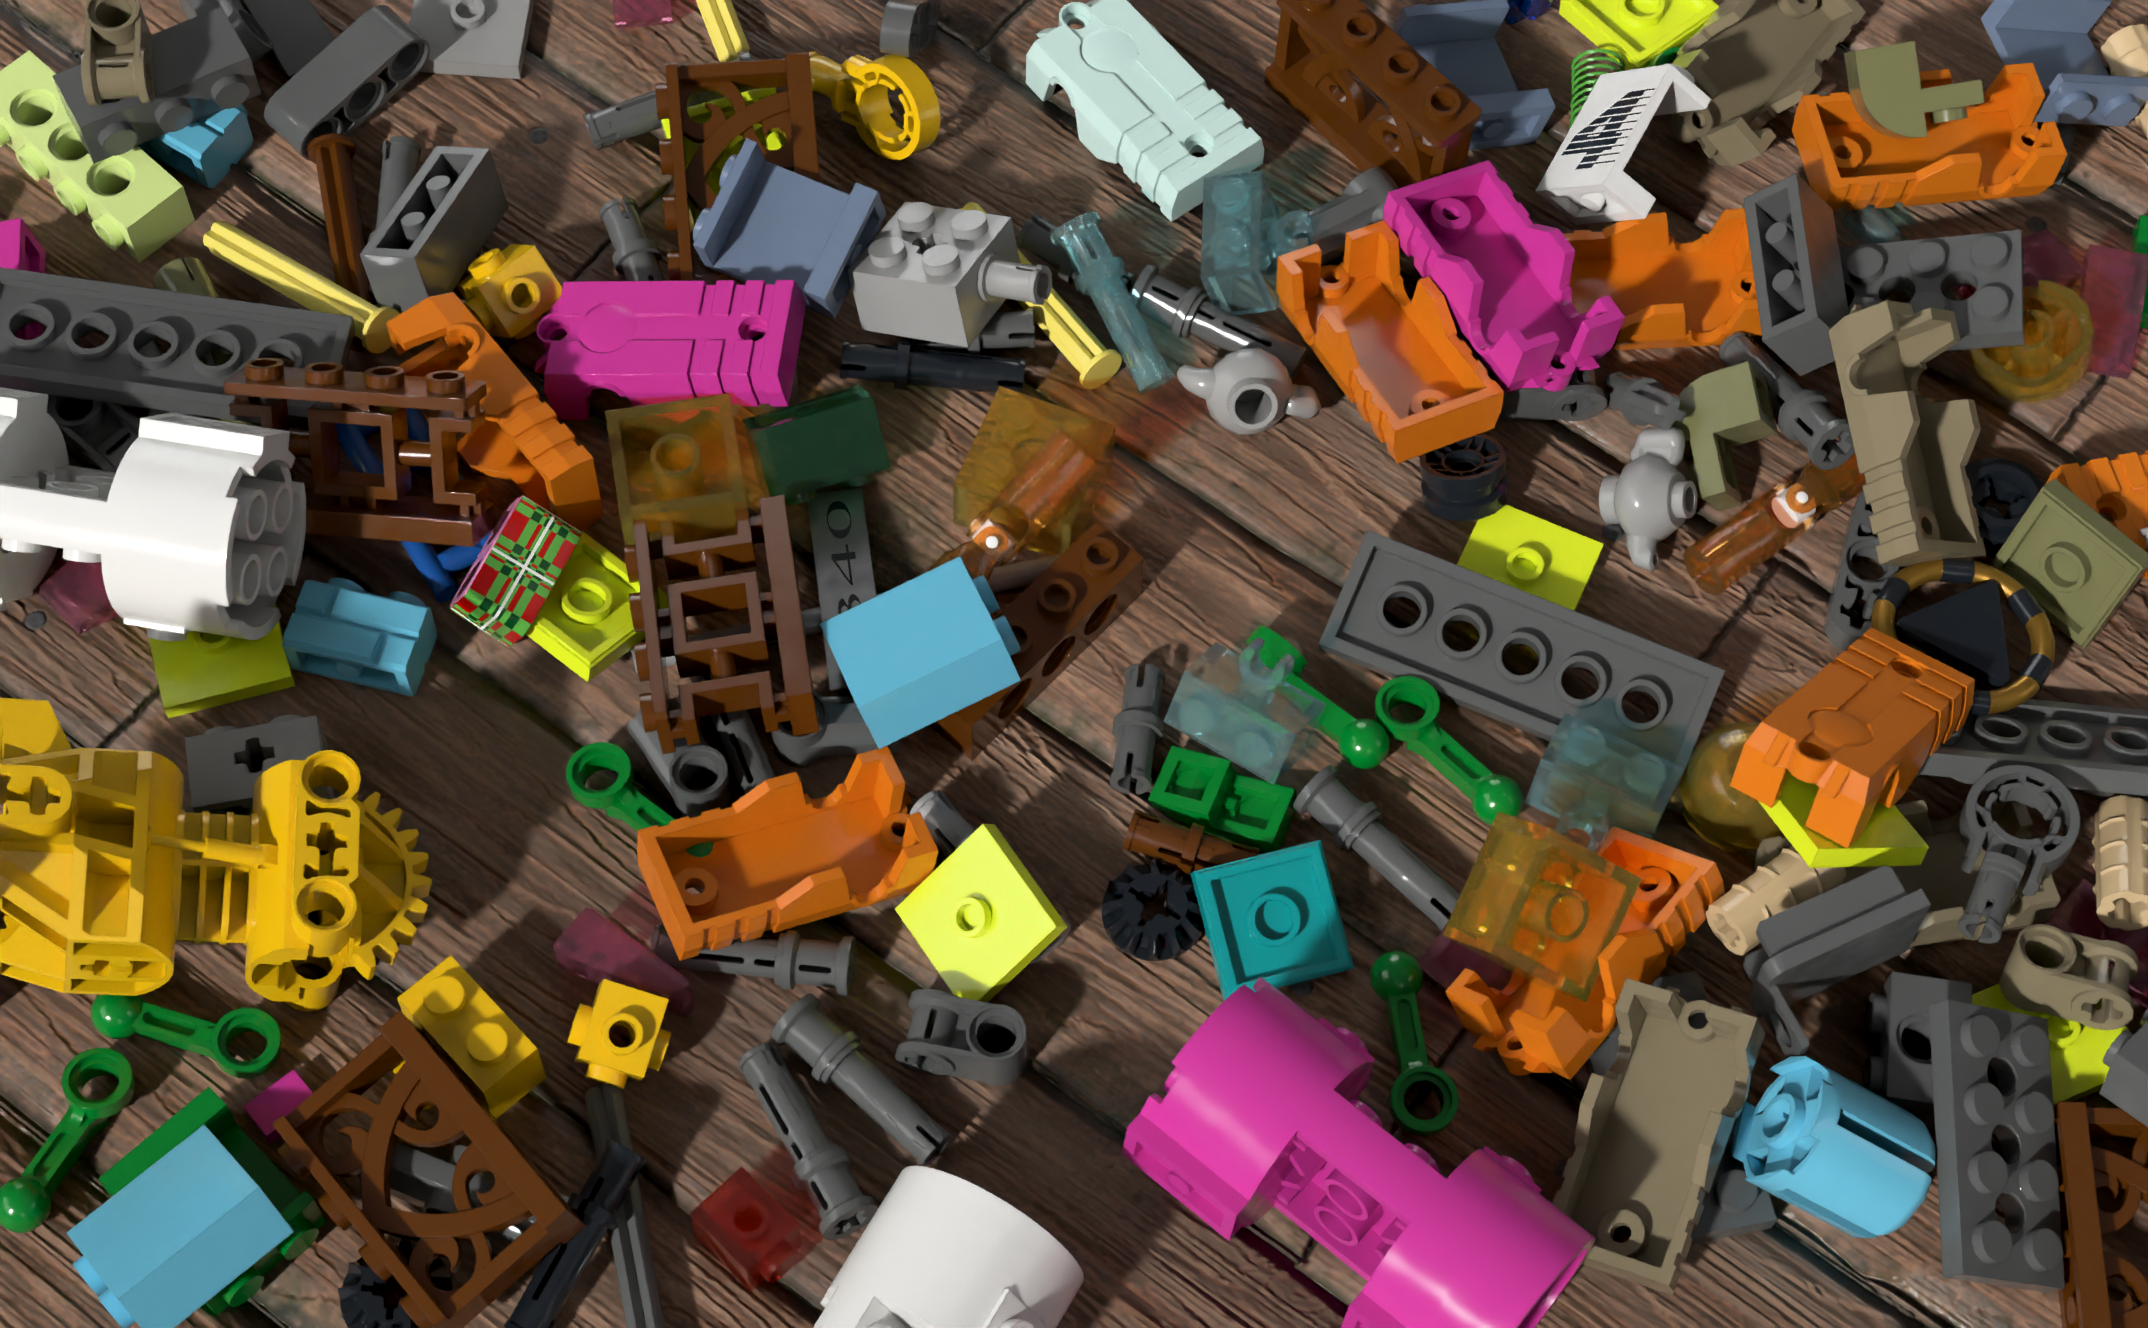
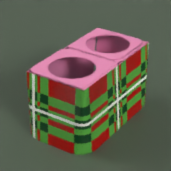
M524 495L520 498L518 497L503 511L480 551L478 558L473 563L451 601L449 610L504 645L511 647L524 636L533 623L576 547L582 531Z

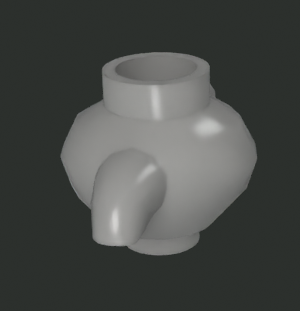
M1243 348L1228 353L1213 368L1183 365L1177 372L1178 380L1187 391L1206 400L1210 416L1221 428L1235 435H1254L1270 429L1285 414L1311 419L1316 417L1321 409L1316 391L1312 387L1292 384L1288 370L1276 356L1259 348Z
M1646 427L1638 434L1635 446L1631 451V462L1624 466L1620 475H1607L1603 479L1599 491V508L1604 522L1621 525V528L1626 533V547L1633 565L1648 571H1655L1657 568V543L1670 536L1684 523L1686 518H1692L1697 508L1695 484L1692 481H1686L1683 474L1676 468L1682 461L1685 450L1684 434L1677 427H1671L1670 430Z

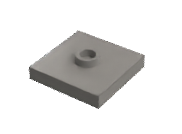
M414 0L409 26L425 39L430 46L429 58L419 72L521 79L535 0Z

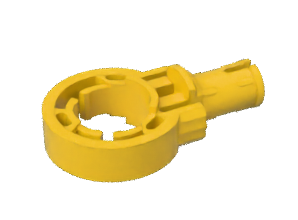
M816 51L809 52L812 90L830 98L832 107L836 112L846 111L841 114V120L855 126L863 141L878 155L891 160H901L929 147L934 142L940 128L939 102L928 77L914 62L906 57L893 54L885 55L874 61L856 55L851 56L841 65ZM888 87L892 91L899 88L903 91L898 97L905 110V114H903L904 129L899 128L890 116L893 110L888 99Z

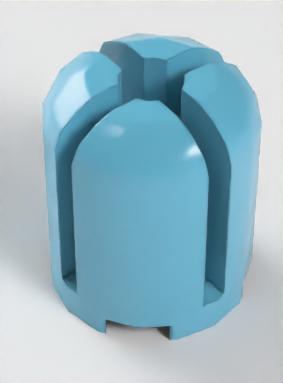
M1790 1056L1772 1066L1770 1070L1780 1076L1766 1089L1756 1107L1745 1102L1733 1131L1731 1154L1732 1157L1743 1162L1745 1173L1748 1177L1745 1180L1852 1237L1876 1238L1879 1235H1888L1903 1227L1924 1202L1932 1178L1927 1173H1930L1935 1167L1936 1145L1925 1124L1912 1113L1807 1056Z

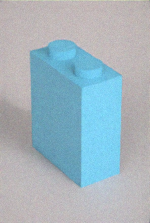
M960 556L820 623L857 708L879 749L1021 681L1010 657L1021 651L1015 635L1005 616L992 620L990 614L1000 610L993 592L984 575L971 579Z
M203 1125L66 1233L83 1254L72 1265L96 1293L97 1298L121 1328H129L135 1322L141 1328H175L294 1231L255 1181L212 1132Z

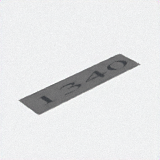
M862 488L806 495L822 622L876 597ZM823 633L830 690L847 689V683Z

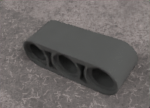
M387 5L372 7L273 94L264 110L265 122L303 158L310 160L307 147L313 139L332 133L349 136L416 76L429 58V43Z

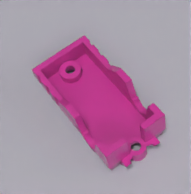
M1489 160L1388 192L1383 207V220L1397 234L1399 246L1407 257L1413 256L1414 266L1423 278L1429 276L1442 292L1452 319L1505 393L1520 388L1541 387L1553 392L1562 391L1567 388L1575 370H1593L1600 367L1597 361L1612 349L1625 316L1609 295L1598 298L1586 313L1579 314L1576 311L1571 297L1572 289L1569 286L1575 255L1574 248L1559 229L1541 224H1533L1529 218L1530 214L1521 202L1518 203L1513 197L1514 193L1505 181L1502 182L1497 176L1498 171ZM1551 364H1556L1561 369H1556Z
M717 280L716 285H708L706 281L564 282L561 297L547 311V315L539 321L536 327V334L546 353L536 362L534 372H544V393L559 420H588L590 414L589 397L591 396V391L597 388L609 389L616 392L620 397H627L646 420H677L699 407V404H710L711 407H729V404H740L741 407H759V404H770L771 407H789L807 302L795 280H776L775 284H767L765 280H746V285H738L735 280ZM559 334L564 336L560 341H553ZM757 335H764L763 338L757 341L752 340Z

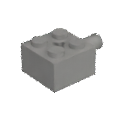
M904 202L848 270L862 330L962 347H969L1006 299L1043 305L1045 303L1044 299H1048L1052 288V273L1048 266L1020 263L1011 217L986 214L979 210H959L931 206L925 202Z

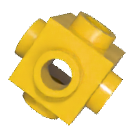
M511 244L503 251L496 248L479 256L468 266L471 274L456 286L466 301L463 304L490 336L514 337L516 340L536 331V327L543 318V314L561 297L562 286L535 245Z
M603 979L598 986L592 1007L579 1004L567 1040L568 1043L579 1046L574 1062L588 1066L585 1077L602 1084H613L618 1088L624 1089L627 1078L639 1082L644 1078L647 1068L659 1071L671 1036L670 1031L660 1029L669 999ZM620 1027L628 1033V1047L620 1048L610 1041V1028Z

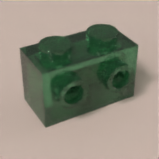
M860 385L742 419L760 489L767 497L784 495L786 506L807 502L817 496V489L837 483L842 488L867 484L876 478L875 472L891 467L873 397Z

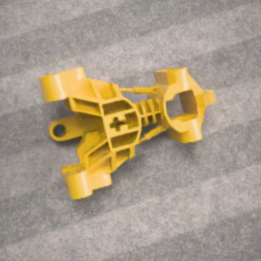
M0 698V803H3V813L0 814V916H4V929H0L1 975L62 993L137 996L158 989L170 980L174 972L175 943H177V940L194 941V944H202V942H219V945L243 943L246 946L245 980L254 992L271 1001L285 1002L295 1010L304 1012L319 1011L328 1006L336 997L342 969L355 967L363 977L370 980L373 978L376 968L375 956L383 962L393 965L396 963L399 953L396 942L409 946L412 945L417 928L412 923L423 922L428 904L421 899L428 897L432 879L419 874L426 871L429 856L425 852H411L417 843L419 835L417 829L396 831L403 812L400 808L391 810L384 815L378 813L377 809L381 795L378 792H374L363 802L357 800L361 782L360 771L353 759L342 752L334 750L318 751L308 756L306 760H287L264 771L254 783L251 816L234 815V812L210 814L209 811L202 810V813H188L183 809V774L168 758L152 751L82 747L72 749L48 700ZM317 786H329L338 790L342 796L334 799H325L313 793L311 789ZM319 850L329 851V853L320 855ZM318 910V914L321 916L319 925L314 924L308 919V913ZM312 963L323 968L327 975L321 979H306L299 975L294 968L301 964Z

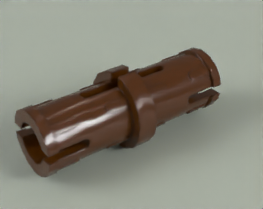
M1135 809L1123 845L1125 850H1131L1143 855L1146 854L1178 865V868L1187 875H1190L1192 870L1197 871L1257 856L1260 851L1259 848L1235 843L1204 832L1205 826L1193 822L1190 828L1143 813Z

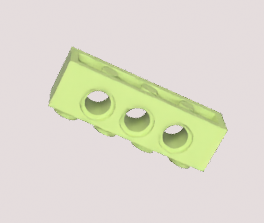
M28 50L0 71V147L5 144L15 151L20 165L34 180L40 181L45 178L54 186L53 189L58 199L73 215L77 216L83 212L90 218L96 233L112 250L122 247L137 262H142L195 221L183 185L138 146L133 147L124 154L111 156L94 164L66 113L52 77L56 73Z

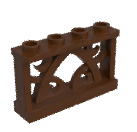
M1277 0L1276 4L1281 8L1275 61L1266 68L1264 83L1362 172L1373 167L1384 168L1399 188L1465 168L1473 127L1480 121L1482 110L1359 0ZM1348 70L1387 104L1389 110L1357 83Z
M809 52L785 53V59L678 65L677 62L665 63L667 83L655 84L658 120L669 119L671 138L659 139L662 175H673L675 194L663 195L666 231L678 232L679 251H667L669 281H706L708 285H716L717 280H735L738 285H746L745 282L728 275L713 274L704 269L699 263L698 253L693 246V230L691 231L688 201L689 198L700 213L706 207L712 208L717 195L706 182L719 161L743 138L744 140L748 138L757 142L766 161L820 183ZM787 87L786 91L770 95L748 106L745 105L744 99L739 90ZM700 92H717L731 103L735 114L726 120L724 113L719 107L711 103H705V107L710 111L711 117L707 122L696 123L690 118L687 107L690 100ZM762 127L765 140H767L768 135L772 132H780L785 136L786 142L777 150H768L757 138L755 130ZM684 136L695 143L702 144L692 157L687 168Z
M399 1011L379 1028L382 1033L291 1113L287 1116H280L272 1125L286 1141L278 1149L284 1161L304 1181L313 1175L326 1191L317 1199L324 1211L344 1231L353 1225L367 1242L358 1250L364 1261L383 1281L386 1282L394 1276L408 1293L399 1303L419 1328H464L557 1244L561 1242L565 1245L586 1225L426 1034L404 1013ZM404 1059L406 1061L388 1086L379 1105L361 1096L401 1060ZM427 1105H436L439 1110V1119L436 1125L429 1130H417L403 1123L407 1113L421 1123L419 1115L421 1110ZM356 1111L373 1118L369 1133L356 1126H348L337 1131L341 1135L350 1136L352 1140L351 1150L345 1156L340 1158L333 1157L326 1152L323 1145L324 1129L340 1113ZM465 1134L470 1138L472 1143L459 1158L452 1179L453 1199L458 1212L425 1214L403 1211L392 1207L390 1176L398 1137L419 1147L443 1146L456 1141ZM482 1171L491 1172L495 1177V1184L489 1192L479 1193L476 1191L479 1201L484 1206L474 1209L470 1197V1181L477 1173ZM361 1173L362 1201L343 1177H352ZM534 1215L537 1221L494 1258L487 1235L507 1229ZM390 1235L418 1241L412 1250L410 1260ZM471 1239L476 1253V1265L471 1279L456 1290L444 1291L437 1289L430 1277V1265L433 1260L438 1257L447 1256L451 1262V1272L456 1274L463 1258L462 1248L458 1241Z
M2059 1101L2053 1110L2065 1289L2058 1290L2062 1328H2148L2147 1280L2131 1263L2117 1255L2104 1252L2102 1246V1237L2114 1234L2130 1221L2139 1206L2140 1199L2148 1204V1169L2145 1168L2146 1155L2148 1153V1127L2121 1108L2086 1107V1102ZM2090 1138L2136 1139L2128 1159L2117 1153L2092 1146ZM2118 1186L2125 1189L2123 1202L2118 1212L2107 1213L2098 1207L2096 1191H2105L2114 1200L2118 1194ZM2114 1277L2122 1279L2130 1287L2139 1307L2133 1309V1302L2128 1291L2124 1294L2123 1300L2116 1301L2108 1297L2106 1279Z

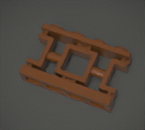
M277 358L249 360L245 362L244 368L224 380L225 394L234 395V400L229 403L230 415L260 417L261 427L289 431L287 399L317 401L307 408L309 432L290 431L288 450L294 457L311 458L313 488H305L306 534L474 547L494 529L496 525L495 502H485V498L490 494L489 482L459 480L456 432L472 433L486 422L485 409H480V400L487 395L485 381L465 380L463 372L454 370L435 371L427 374L426 377L404 375V369L395 366L373 367L366 370L365 373L344 371V366L336 362H317L309 364L305 368L284 367L283 360ZM407 408L437 410L428 417L430 441L408 439ZM336 423L381 427L384 474L339 471ZM410 465L431 467L433 498L404 495L412 489ZM289 468L291 479L293 480L292 468Z
M784 495L759 498L761 515L749 517L748 509L735 510L738 534L677 544L672 520L660 522V531L654 532L648 531L646 519L633 520L635 544L624 545V555L629 582H639L640 592L629 594V603L634 631H645L646 641L634 643V651L640 682L650 681L651 688L650 693L639 694L640 708L645 733L657 731L663 754L676 752L675 739L686 737L687 745L701 743L698 717L759 707L762 710L766 733L779 731L778 722L791 721L793 736L819 732L792 537ZM765 543L771 592L760 593L756 571L725 576V571L757 566L754 544ZM662 558L665 561L669 580L698 575L700 580L667 585L669 608L660 609L655 560ZM748 607L750 633L689 642L686 617ZM778 640L785 686V692L774 694L770 671L739 676L737 673L738 669L769 665L767 641ZM675 656L680 679L711 674L712 680L678 685L681 709L671 710L666 657Z

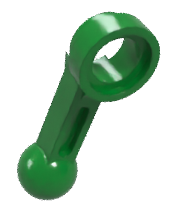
M1258 625L1246 640L1248 648L1243 653V657L1254 670L1270 681L1268 685L1273 690L1270 696L1289 707L1338 743L1339 752L1343 760L1350 766L1364 770L1374 768L1382 763L1390 747L1389 736L1385 728L1372 719H1355L1302 680V672L1308 664L1302 654L1273 630Z
M1401 676L1386 682L1376 695L1375 718L1385 728L1387 734L1393 739L1406 742V749L1425 758L1470 798L1472 808L1482 822L1491 826H1504L1513 822L1523 808L1524 800L1521 788L1513 779L1507 776L1494 775L1438 724L1440 700L1436 690L1425 680L1413 676ZM1412 704L1419 707L1423 711L1424 716L1416 722L1403 723L1394 719L1389 712L1398 705Z
M607 742L592 743L579 749L569 760L566 768V779L572 795L579 803L591 808L605 809L607 816L625 822L637 832L640 829L654 825L658 827L665 826L670 821L675 820L636 791L633 786L634 772L629 757L617 745ZM612 770L619 774L615 783L607 789L591 790L585 787L587 779L597 771ZM713 842L700 843L686 849V851L694 857H704L711 853L714 844Z
M1390 951L1381 955L1374 962L1370 971L1371 987L1375 994L1386 1003L1399 1075L1390 1090L1388 1099L1389 1110L1396 1124L1407 1133L1423 1137L1432 1136L1443 1131L1455 1116L1459 1103L1458 1092L1454 1082L1445 1072L1428 1065L1416 995L1419 993L1423 983L1422 968L1412 955L1402 951ZM1414 1087L1430 1089L1439 1099V1115L1429 1120L1413 1117L1404 1105L1405 1092Z
M98 994L91 1006L92 1023L96 1030L105 1037L125 1039L132 1035H137L204 1055L216 1061L224 1072L237 1078L249 1079L268 1072L278 1061L282 1050L281 1034L276 1021L268 1013L256 1008L245 1007L235 1009L225 1014L217 1023H213L146 1003L141 995ZM244 1032L258 1033L267 1041L264 1052L258 1058L251 1061L237 1060L228 1053V1046L232 1039Z
M93 1048L78 1054L66 1066L62 1075V1088L69 1104L66 1114L22 1175L7 1181L0 1187V1224L7 1230L16 1233H26L37 1229L46 1221L51 1210V1196L92 1138L110 1124L108 1117L121 1111L131 1100L135 1090V1079L128 1060L121 1053L109 1048ZM107 1075L119 1081L116 1090L104 1099L91 1100L81 1095L86 1083L95 1077Z

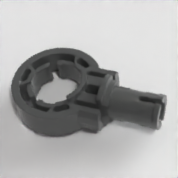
M2025 765L2002 766L1982 775L1970 789L1959 820L1960 835L1966 848L1961 860V869L1971 874L1981 847H1983L1986 853L1976 876L1965 911L1958 922V928L1961 933L1972 939L1977 924H1979L1983 916L1986 918V922L1978 942L1988 944L1998 942L2001 939L2002 928L2026 866L2031 865V870L2022 894L2033 896L2039 891L2043 877L2059 868L2068 857L2079 833L2080 813L2071 792L2053 775L2041 769ZM1990 794L1984 807L1977 804L1982 798ZM2006 801H2017V803L2036 808L2043 815V819L2046 822L2052 821L2047 831L2048 835L2040 840V838L2020 839L2006 833L1996 821L1993 822L1990 812L1995 802L2003 804ZM2061 823L2063 836H2056Z

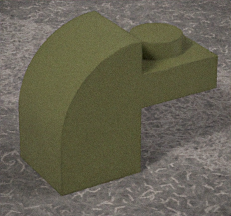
M1915 41L1844 53L1850 97L1857 113L1871 128L1886 136L1898 139L1928 137L1925 120L1926 112H1930L1932 124L1968 118L1967 106L1985 103L1982 79L1921 89Z
M1749 361L1705 374L1691 382L1678 395L1681 398L1679 408L1685 410L1686 415L1682 423L1674 421L1672 427H1677L1684 434L1685 450L1683 460L1693 459L1686 464L1688 480L1695 484L1697 497L1701 496L1703 500L1718 511L1743 505L1731 447L1778 434L1766 376Z

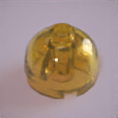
M2038 280V287L2024 288L2025 345L1969 349L1979 378L1992 392L2016 403L2041 404L2060 398L2081 381L2090 368L2095 331L2087 303L2073 289L2053 281Z
M1736 722L1720 726L1699 740L1694 746L1678 786L1684 803L1682 812L1686 822L1704 841L1726 852L1741 853L1743 848L1757 849L1762 839L1777 836H1781L1782 839L1786 838L1756 799L1730 786L1743 746L1760 723Z

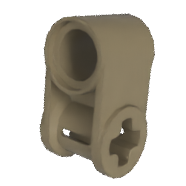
M87 0L84 10V52L81 56V77L87 104L89 106H101L104 99L139 97L142 103H152L155 97V80L152 65L153 39L140 1Z
M2034 924L2020 931L1999 979L2000 990L2006 1000L2015 1007L2025 1011L2040 1012L2072 1020L2093 1029H2119L2126 1026L2133 1019L2134 1002L2128 991L2129 982L2137 975L2138 958L2132 949L2116 941L2098 940L2066 932L2051 925ZM2112 960L2115 965L2108 972V964ZM2102 998L2101 1009L2097 1010L2095 1004Z

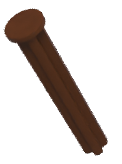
M343 134L321 135L308 144L307 153L309 159L317 167L335 283L375 305V302L371 301L370 293H368L370 282L360 257V253L365 248V241L351 159L356 152L355 143L350 137ZM354 335L351 350L363 352L366 349L362 345V340Z

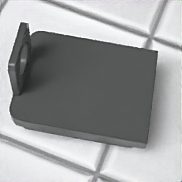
M1881 866L1771 916L1758 924L1756 935L1763 948L1748 954L1743 963V967L1754 985L1748 1002L1757 1017H1764L1786 1058L1790 1056H1805L1809 1048L1808 1039L1788 1005L1906 952L1911 945L1931 903L1922 888L1907 894L1891 867ZM1779 1016L1782 1018L1783 1022L1785 1023V1025H1786V1027H1787V1030H1788V1032H1789L1790 1038H1789V1036L1787 1035V1033L1785 1032V1030H1784V1028H1783V1026H1782V1024H1781V1021H1780Z

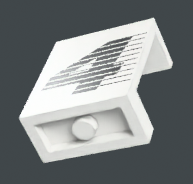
M1674 64L1601 74L1535 192L1576 225L1645 219L1656 198L1623 171L1653 116L1706 109L1711 98L1694 84L1695 79L1687 70Z

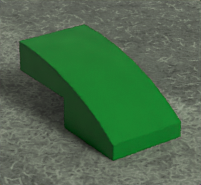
M1171 746L1148 800L1150 806L1189 826L1193 822L1205 826L1204 832L1235 843L1259 848V852L1269 853L1279 850L1296 810L1293 808V804L1297 794L1293 788L1235 774L1231 760Z

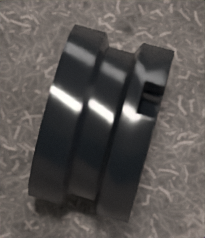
M1480 433L1419 456L1420 472L1423 479L1421 483L1422 500L1424 507L1431 514L1445 520L1471 521L1495 514L1505 506L1509 496L1508 481L1505 474L1507 455L1504 445L1496 438Z

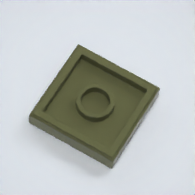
M2053 478L2042 487L1989 566L2006 573L2027 588L2046 612L2048 620L2080 647L2085 649L2097 638L2147 570L2148 553Z

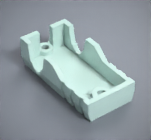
M1092 0L1086 4L1081 2L1068 3L1059 12V27L1045 28L1036 34L1039 39L1033 43L1026 54V84L1043 102L1053 96L1056 84L1062 86L1069 96L1071 106L1075 109L1079 140L1097 159L1114 164L1119 163L1123 167V172L1133 183L1137 182L1142 187V192L1151 202H1156L1160 206V211L1170 222L1263 164L1264 146L1262 138L1251 127L1245 128L1243 119L1232 108L1229 110L1226 108L1224 99L1214 89L1208 90L1206 81L1127 0ZM1077 23L1082 25L1083 28L1072 29L1068 26ZM1195 152L1203 153L1205 156L1195 157L1191 154Z

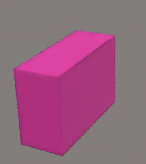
M293 1069L244 1105L243 1108L268 1142L272 1144L281 1137L272 1123L280 1116H287L313 1092Z

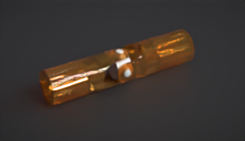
M1058 427L977 515L966 535L969 538L976 531L972 535L973 540L944 552L926 572L960 556L971 579L984 575L988 582L994 570L995 562L1002 560L999 564L1002 567L1012 562L1017 555H1020L1101 467V463L1089 450L1082 446L1063 468H1060L1061 464L1079 446L1080 442L1062 427ZM1005 504H1012L1023 510L1028 518L1029 526L1026 535L1018 544L1011 536L1008 527L1003 523L996 522L991 518L984 522L994 509Z
M1855 453L1841 466L1831 470H1821L1809 461L1794 485H1791L1793 483L1792 479L1779 483L1686 548L1683 553V559L1692 579L1711 568L1710 571L1698 578L1695 583L1709 594H1720L1807 532L1821 514L1843 506L1863 491L1862 486L1866 485L1865 475L1859 473ZM1771 500H1772V502H1771V503H1772V511H1771V513H1772V518H1773V520L1770 518V516H1769V514H1768V512H1767V510H1766V504H1767L1768 502H1770Z

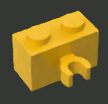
M451 955L397 997L402 1013L426 1034L496 1119L546 1078L537 1047ZM404 1059L394 1066L392 1070L394 1076L406 1062ZM427 1105L422 1110L430 1109L435 1105Z

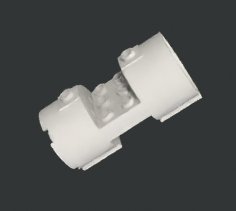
M0 387V611L7 610L8 602L33 596V590L46 575L57 549L63 548V558L66 560L86 563L101 562L105 590L113 609L119 616L124 618L123 624L147 628V637L163 641L186 640L188 632L199 631L257 640L267 635L281 618L279 608L273 607L284 585L295 586L302 560L306 532L305 486L302 482L292 481L289 468H292L296 459L288 450L290 431L172 413L140 418L139 437L131 444L115 473L69 465L67 448L62 432L56 421L47 413L48 394Z
M908 1166L901 1171L828 1288L827 1293L820 1302L825 1309L813 1328H1056L1082 1285L1084 1276L1077 1261L1056 1238L1012 1205L979 1186L952 1174L924 1166Z

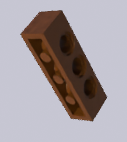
M1097 521L1093 523L995 618L1006 617L1021 648L1020 652L1010 656L1021 681L929 726L973 761L1141 595L1144 558Z

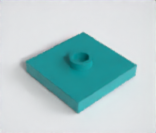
M1321 840L1190 873L1223 1002L1243 984L1256 992L1252 987L1259 977H1263L1274 987L1279 988L1354 968Z

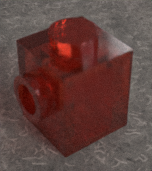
M743 1167L739 1168L690 1213L695 1236L750 1292L765 1279L769 1283L779 1280L793 1267L799 1258L797 1250L802 1244L798 1222Z

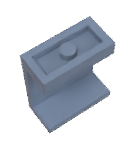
M1467 0L1459 3L1418 4L1412 7H1403L1392 30L1482 110L1480 121L1473 127L1469 150L1535 144L1556 106L1548 88L1518 91L1494 38L1510 8L1507 0Z
M1994 0L1980 18L2004 66L2022 63L2034 64L2045 97L2033 122L2055 121V123L2126 127L2147 101L2148 78L2109 76L2087 34L2111 4L2112 0Z
M746 138L738 156L735 154L731 155L722 169L719 181L721 190L712 208L706 207L703 209L695 223L693 246L706 267L746 283V280H765L767 284H775L776 280H795L807 302L806 308L835 320L851 288L848 270L874 240L887 214L879 192L856 182L849 195L766 161L758 143Z

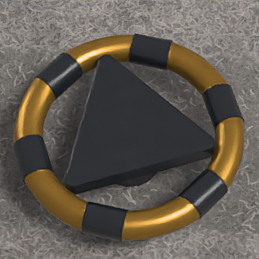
M1947 558L1915 563L1901 569L1889 578L1874 601L1871 617L1872 628L1898 640V636L1926 651V655L1967 676L1970 675L1995 689L1990 691L1974 689L1973 704L1969 714H1995L2013 709L2025 703L2041 690L2053 669L2055 640L2046 612L2027 588L2011 576L1987 564L1963 558ZM1940 581L1977 585L1900 618L1895 625V615L1910 591L1923 584ZM2000 598L2007 603L2025 626L2031 643L2030 657L2017 679L2008 685L2010 673Z

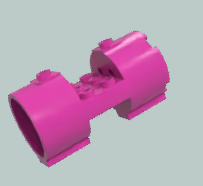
M1259 977L1252 987L1256 992L1243 984L1206 1019L1172 1061V1064L1176 1067L1163 1086V1091L1167 1093L1165 1098L1162 1099L1156 1093L1150 1095L1140 1114L1127 1127L1122 1155L1228 1241L1233 1238L1241 1227L1251 1226L1274 1206L1364 1278L1367 1283L1361 1293L1349 1305L1340 1328H1536L1575 1275L1596 1239L1540 1195L1542 1189L1533 1183L1531 1174L1521 1163L1508 1156L1500 1157L1487 1146L1484 1149H1478L1473 1152L1446 1179L1439 1173L1436 1162L1426 1151L1414 1144L1408 1143L1403 1145L1382 1128L1380 1118L1369 1106L1357 1100L1367 1085L1375 1062V1058L1368 1054L1367 1047L1362 1040L1348 1029L1341 1027L1336 1029L1322 1017L1319 1020L1315 1019L1263 977Z

